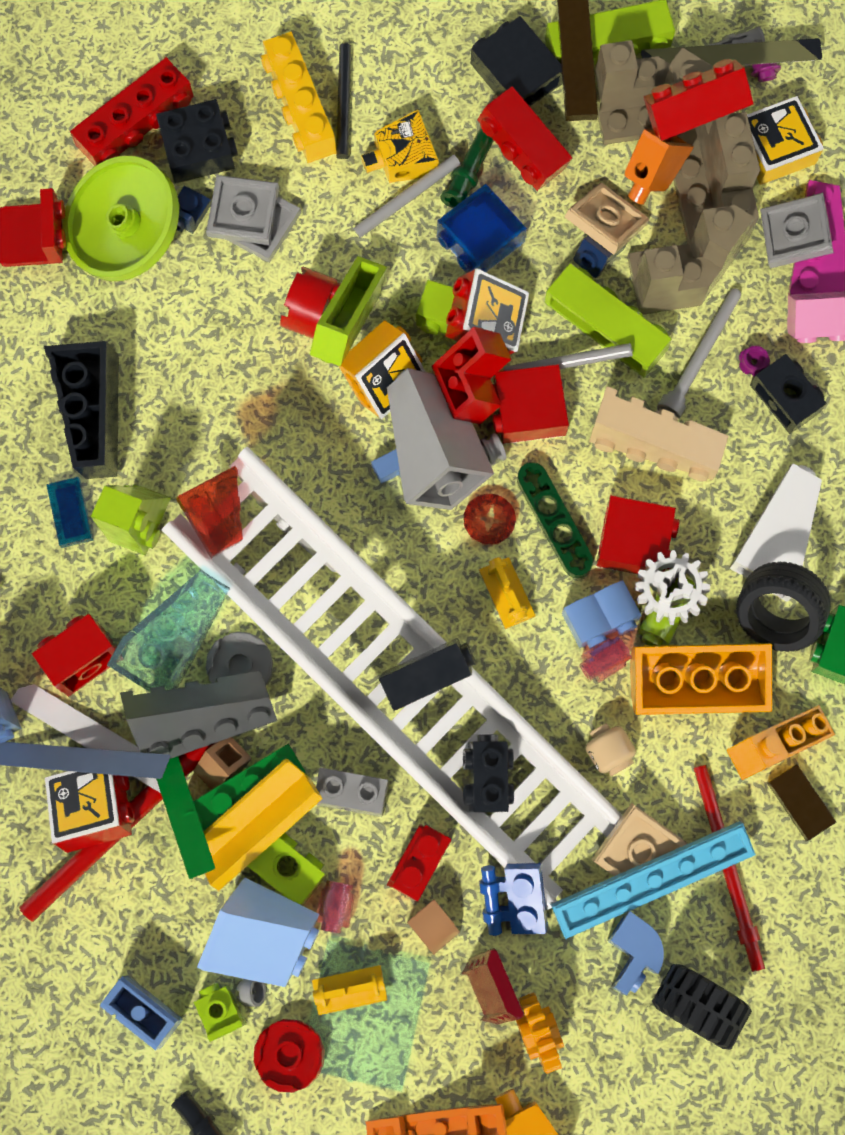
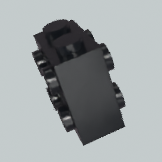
M217 99L156 114L175 184L235 169L232 158L238 156L233 137L227 138L225 130L231 128L227 111H220Z

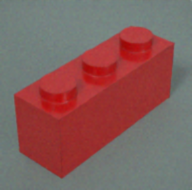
M732 59L721 60L713 65V69L703 73L699 71L689 73L682 78V81L673 85H659L651 90V94L643 96L653 131L661 141L754 105L745 67L737 60Z
M513 86L486 105L477 119L482 131L497 143L503 156L513 162L521 172L524 181L532 185L536 191L559 175L573 159Z

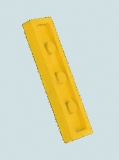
M289 759L283 760L204 831L215 864V869L205 873L209 884L216 890L220 891L323 799L311 778Z

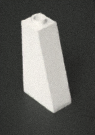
M791 465L732 563L731 570L747 578L755 569L767 563L785 561L803 566L822 482L820 478L816 477L813 470L803 465ZM772 593L786 602L791 599V597L783 594Z

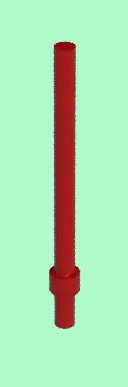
M703 765L693 769L712 833L725 827L707 765ZM732 865L723 869V873L740 929L737 931L740 945L744 944L752 972L766 969L758 941L761 940L757 926L753 927L736 865Z

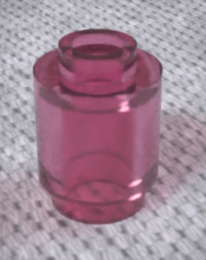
M616 636L612 640L607 638L606 641L581 655L583 662L579 665L589 681L595 679L598 683H601L626 667V662L632 659V656L625 643Z
M326 881L325 889L321 888L317 913L320 914L317 922L322 923L320 930L341 934L342 927L349 928L355 895L352 894L353 885Z

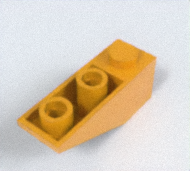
M820 705L759 732L728 748L726 751L741 779L744 780L834 736L835 733Z

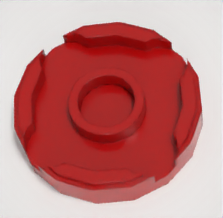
M282 1019L271 1024L260 1034L254 1047L253 1062L261 1080L266 1086L278 1092L293 1093L309 1087L318 1078L324 1065L325 1049L320 1035L311 1025L301 1020Z

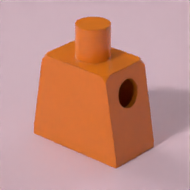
M644 129L624 172L625 176L634 182L628 197L634 202L644 205L651 191H666L694 146L677 135L661 141L653 130Z

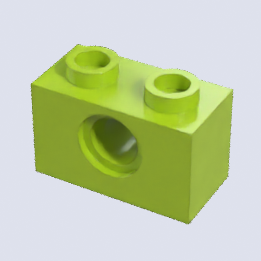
M284 833L247 867L283 896L304 906L327 876L321 871L325 864L310 852L303 857L294 849L298 843ZM288 857L294 858L298 865L297 871L290 877L282 876L279 871L281 861Z

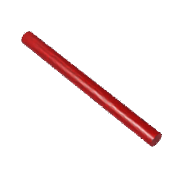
M216 743L178 756L185 778L195 769L205 751ZM147 786L130 802L134 812V822L131 823V829L163 800L160 792ZM120 839L80 849L19 906L23 915L31 922H34Z

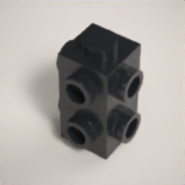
M496 734L477 735V741L468 742V749H463V769L469 770V784L463 785L464 805H469L470 812H509V804L514 803L513 783H508V769H513L514 765L513 749H508V741H498V735Z

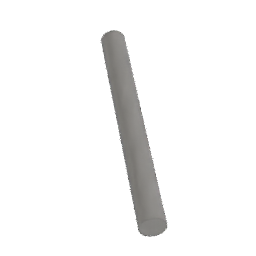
M453 154L356 225L353 230L358 237L361 238L460 166L458 158Z
M631 343L505 366L504 371L559 364L560 369L630 357L633 356Z

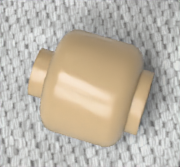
M606 723L589 733L592 740L587 743L586 751L600 773L609 772L613 776L634 764L632 758L636 754V749L622 727L615 726L610 729Z

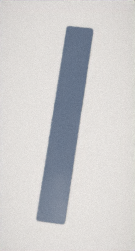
M14 742L0 743V765L161 779L170 759V755Z

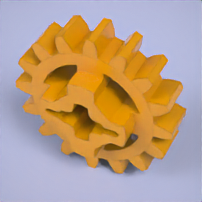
M534 992L518 998L524 1017L516 1020L530 1060L539 1057L546 1074L561 1069L562 1065L557 1050L564 1048V1043L549 1006L541 1009Z

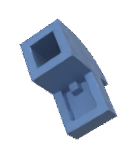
M631 911L626 912L607 941L630 957L611 986L622 995L627 996L630 991L636 993L646 978V975L642 973L644 968H647L654 974L659 973L663 964L664 950L662 941L653 927Z

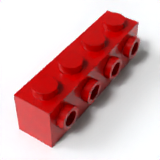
M165 57L70 130L75 145L94 166L108 159L120 156L127 148H133L140 144L144 135L153 128H159L157 113L186 107L190 104L191 99L194 97L190 81Z

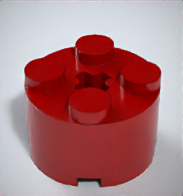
M302 266V274L297 272L288 291L284 306L288 307L289 313L288 317L281 315L280 326L313 339L317 323L341 283L336 278Z

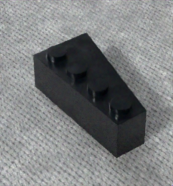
M107 341L44 346L46 357L49 359L52 383L55 385L58 396L59 412L62 414L65 425L64 433L73 468L85 479L117 477L118 353Z

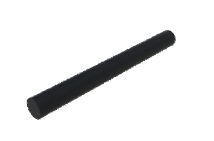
M348 43L339 45L337 159L349 158L351 45Z

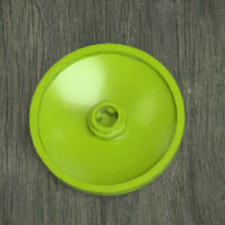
M137 156L114 157L101 162L88 171L73 189L66 204L65 219H63L66 249L72 260L87 273L106 281L132 279L153 267L169 248L178 225L179 202L175 187L169 177L150 161Z

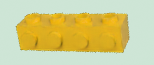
M292 31L263 41L265 54L260 55L266 74L271 72L274 79L271 81V86L276 99L281 98L284 107H281L285 122L287 126L292 124L295 133L292 134L297 151H303L307 163L336 154L335 135Z

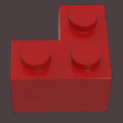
M474 326L431 366L453 419L481 424L501 406L490 379L512 359L500 333Z

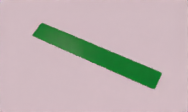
M178 756L171 758L163 777L156 780L188 878L193 879L214 870L215 864ZM195 811L194 813L182 817L186 812Z

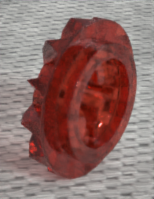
M496 494L477 496L467 505L464 512L465 530L472 540H476L484 546L488 544L498 545L510 537L515 527L516 515L512 505L505 498ZM490 508H493L494 519L499 520V523H493L491 528H489V532H487L485 522L480 520V518L486 517L488 512H490Z

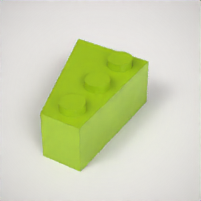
M133 484V486L124 485L123 487L119 485H105L90 517L109 542L146 556L148 549H153L158 542L160 530L157 529L171 497L137 484Z

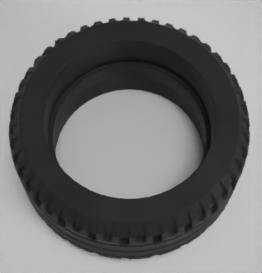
M785 561L767 563L755 569L745 580L736 604L738 622L743 631L755 642L771 643L773 650L781 652L799 651L812 645L821 636L831 609L829 591L824 582L821 581V578L802 565ZM772 593L789 596L805 608L808 616L796 620L780 618L770 613L762 605L759 597Z

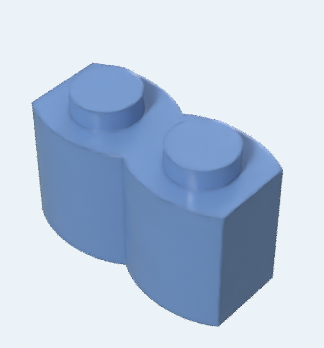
M623 580L564 607L561 613L579 649L588 645L590 650L608 641L606 636L618 632L619 636L634 630L637 628L635 622L639 621L642 616Z

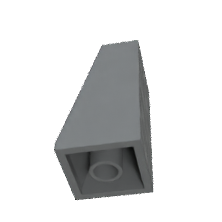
M410 368L402 371L387 387L404 500L406 504L452 510L494 475V471L473 424L453 419L435 374Z

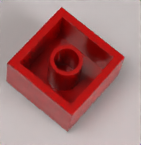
M90 614L86 616L79 615L67 623L66 630L57 636L50 635L37 645L38 649L31 653L53 686L68 697L124 658L103 627Z

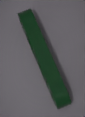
M535 462L524 464L518 471L517 483L567 575L578 579L585 577L593 566V557L544 467ZM528 471L533 475H540L537 480L540 490L544 487L548 488V490L539 492L534 498L531 494H535L536 488L531 481L527 483L524 481ZM545 498L553 500L556 504L555 512L552 514L542 513L538 508L539 501ZM560 526L568 528L572 534L571 539L565 543L558 542L553 536L554 529ZM575 543H578L579 546L574 548V552L577 558L586 559L583 564V570H580L577 566L572 568L570 564L573 561V556L568 550L563 554L561 550L569 549Z

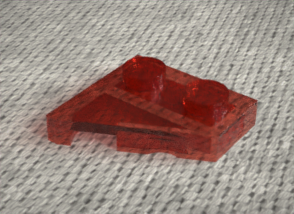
M236 466L177 496L176 499L211 559L241 543L243 540L242 523L240 522V497H238L237 485L238 470Z

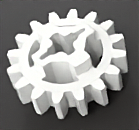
M672 550L670 558L665 559L664 555L660 552L657 554L656 563L650 559L646 560L645 566L648 571L639 570L638 578L642 581L636 583L635 591L643 592L637 598L638 604L647 603L645 614L649 615L653 611L656 612V622H660L663 617H668L669 624L674 625L675 618L680 617L684 623H687L689 612L695 616L700 614L697 604L703 606L707 604L708 598L703 594L709 593L710 584L702 582L707 579L708 573L707 571L698 572L701 562L697 560L690 564L688 562V553H685L679 559L675 550ZM673 568L669 571L661 572L663 569ZM686 573L693 579L695 588H693L694 585L687 582ZM676 578H678V589L675 588L673 593L671 592L667 598V587L675 583ZM650 587H652L653 591L658 593L660 598L659 602H657L653 598L650 592ZM679 603L685 604L681 607L671 608L672 606L677 605Z

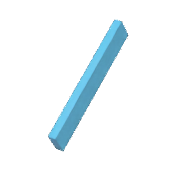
M739 821L550 905L562 934L567 939L753 857L756 854L744 824Z

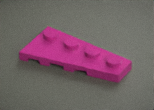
M809 180L807 183L805 197L820 193L824 194L834 253L793 263L788 295L845 291V229L841 191L838 185Z

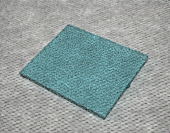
M328 940L319 978L381 965L388 1000L319 1016L317 1005H315V1002L313 1003L309 1025L320 1035L325 1049L324 1065L320 1073L345 1078L348 1082L358 1081L402 1092L430 963L386 954L380 949L373 951Z

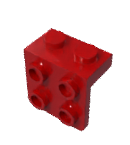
M53 188L40 189V204L0 207V264L3 267L63 263L62 248H66L65 232L62 229V219H65V207L63 200H58Z

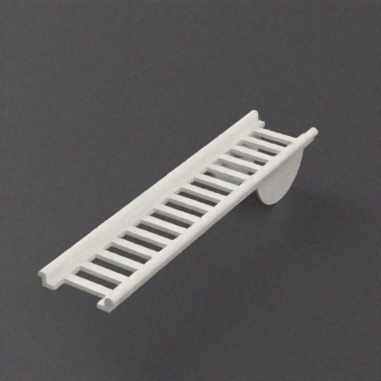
M247 446L229 466L239 476L242 483L196 528L179 514L173 521H169L162 528V531L504 868L507 864L535 863L524 851L569 803L578 809L584 816L540 862L542 865L546 909L549 910L551 908L550 904L556 902L557 896L563 891L549 877L551 872L594 826L607 838L622 817V814L473 668L471 676L451 685L462 697L416 745L401 730L439 691L406 705L392 720L377 707L386 697L381 683L366 697L352 682L399 634L414 648L399 664L447 642ZM251 494L256 499V503L264 509L219 552L206 537ZM274 519L277 522L276 525L284 533L287 532V534L243 576L246 571L238 563L232 565L230 562ZM299 543L313 557L268 600L255 585ZM323 565L327 566L332 572H337L341 577L294 624L280 612V608ZM351 586L365 601L317 648L303 634ZM376 611L389 625L341 672L328 657ZM473 706L486 721L439 768L426 754ZM497 730L510 743L508 749H513L514 761L522 754L535 768L514 790V803L509 804V812H493L488 817L484 812L469 811V805H464L463 791L451 778L463 766V749H468V742L477 741V735L493 734ZM546 778L559 793L513 841L500 826Z

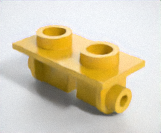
M501 557L494 558L488 562V566L479 569L505 629L536 617L509 557L501 559Z
M381 965L312 980L315 1005H317L318 1016L388 1000Z

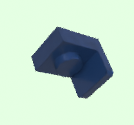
M184 185L177 196L179 219L176 231L183 232L185 229L193 234L211 207L212 201Z
M587 235L583 239L573 260L591 276L598 278L606 264L621 253L626 245L613 255Z

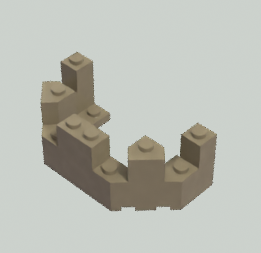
M632 40L601 45L595 71V85L598 109L597 118L603 145L639 140L644 129L653 130L643 97L651 94L653 88L662 84L673 85L682 81V78L689 73L696 71L703 73L713 69V66L683 47L672 62L668 63L659 56L636 59ZM734 112L677 135L694 146L673 180L687 244L628 253L627 259L637 307L642 315L701 306L740 250L750 239L759 219L752 188L760 172L747 112Z

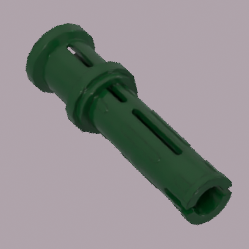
M481 126L461 166L453 170L451 174L452 181L448 189L443 190L440 196L441 201L446 206L459 211L465 210L468 204L466 199L471 189H474L478 184L477 173L494 141L482 131Z

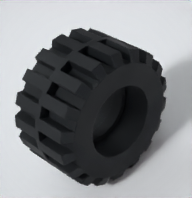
M681 964L671 965L652 1000L657 1010L716 1046L727 1050L733 1048L752 1012L748 1004Z

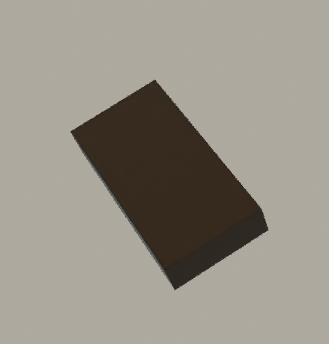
M798 764L767 783L805 841L811 840L837 823Z

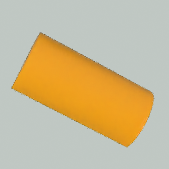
M772 644L633 646L630 660V680L634 713L636 715L772 712Z

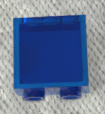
M485 184L437 220L436 237L444 249H450L456 255L458 264L465 272L468 273L475 269L487 272L525 243L527 228L491 188Z

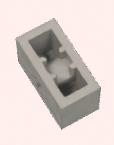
M319 768L316 788L323 799L316 805L378 817L383 816L388 789L387 779Z

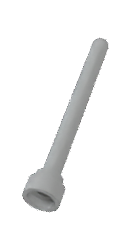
M733 288L729 291L674 390L662 396L657 405L658 411L665 409L674 413L680 419L686 408L685 395L741 297L739 289Z

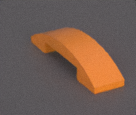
M503 1104L448 1108L365 1121L367 1135H507Z

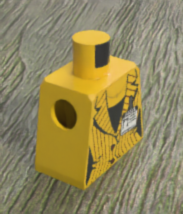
M419 110L413 111L377 130L374 133L376 150L361 155L366 173L384 168L389 183L422 178L439 164Z

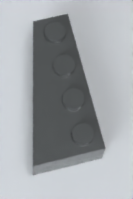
M261 671L216 678L215 683L201 684L198 681L186 682L185 687L165 690L164 686L150 688V693L133 695V691L120 692L126 721L140 752L170 755V759L277 721Z

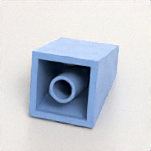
M244 877L220 909L197 968L208 972L286 987L292 975L299 977L305 966L307 957L302 954L305 947L308 949L312 948L320 930L314 928L320 914Z

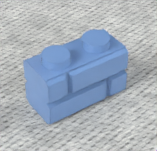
M122 976L100 1004V1007L110 1015H116L115 1019L154 1050L161 1049L183 1020L182 1017L130 976Z

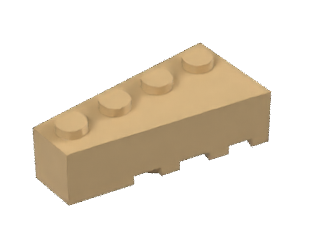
M606 387L589 442L595 444L598 450L604 452L617 450L626 453L628 459L636 462H644L645 459L655 462L660 469L674 472L678 469L688 472V476L697 481H707V479L713 480L721 464L728 435L692 420L685 421L684 424L678 422V417L670 411L662 409L653 412L643 406L645 401L633 396L629 401L616 397L618 390Z

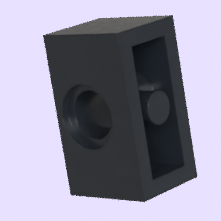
M787 354L756 374L750 384L789 434L820 414L827 404L820 388L808 381L804 376V370L797 361L791 360ZM784 388H790L794 390L797 397L792 398L787 396L784 392Z

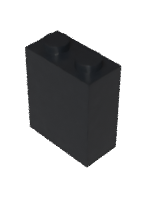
M521 16L512 22L507 21L503 23L495 33L487 38L479 39L471 48L470 64L497 97L513 86L524 101L531 106L563 84L561 63Z
M456 638L384 671L379 677V681L393 711L471 676V666L475 665V658L468 643L466 642L461 645L459 639Z

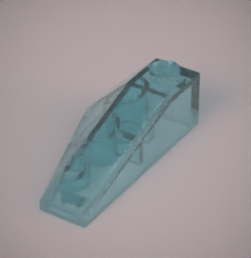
M200 570L122 637L107 666L149 692L150 688L164 686L165 690L178 688L194 661L230 587Z

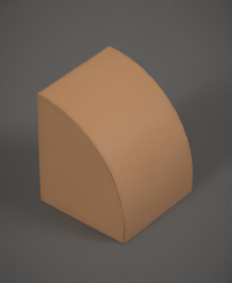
M233 737L217 742L206 750L193 771L213 790L241 773L252 758Z
M434 899L407 922L433 955L460 933Z

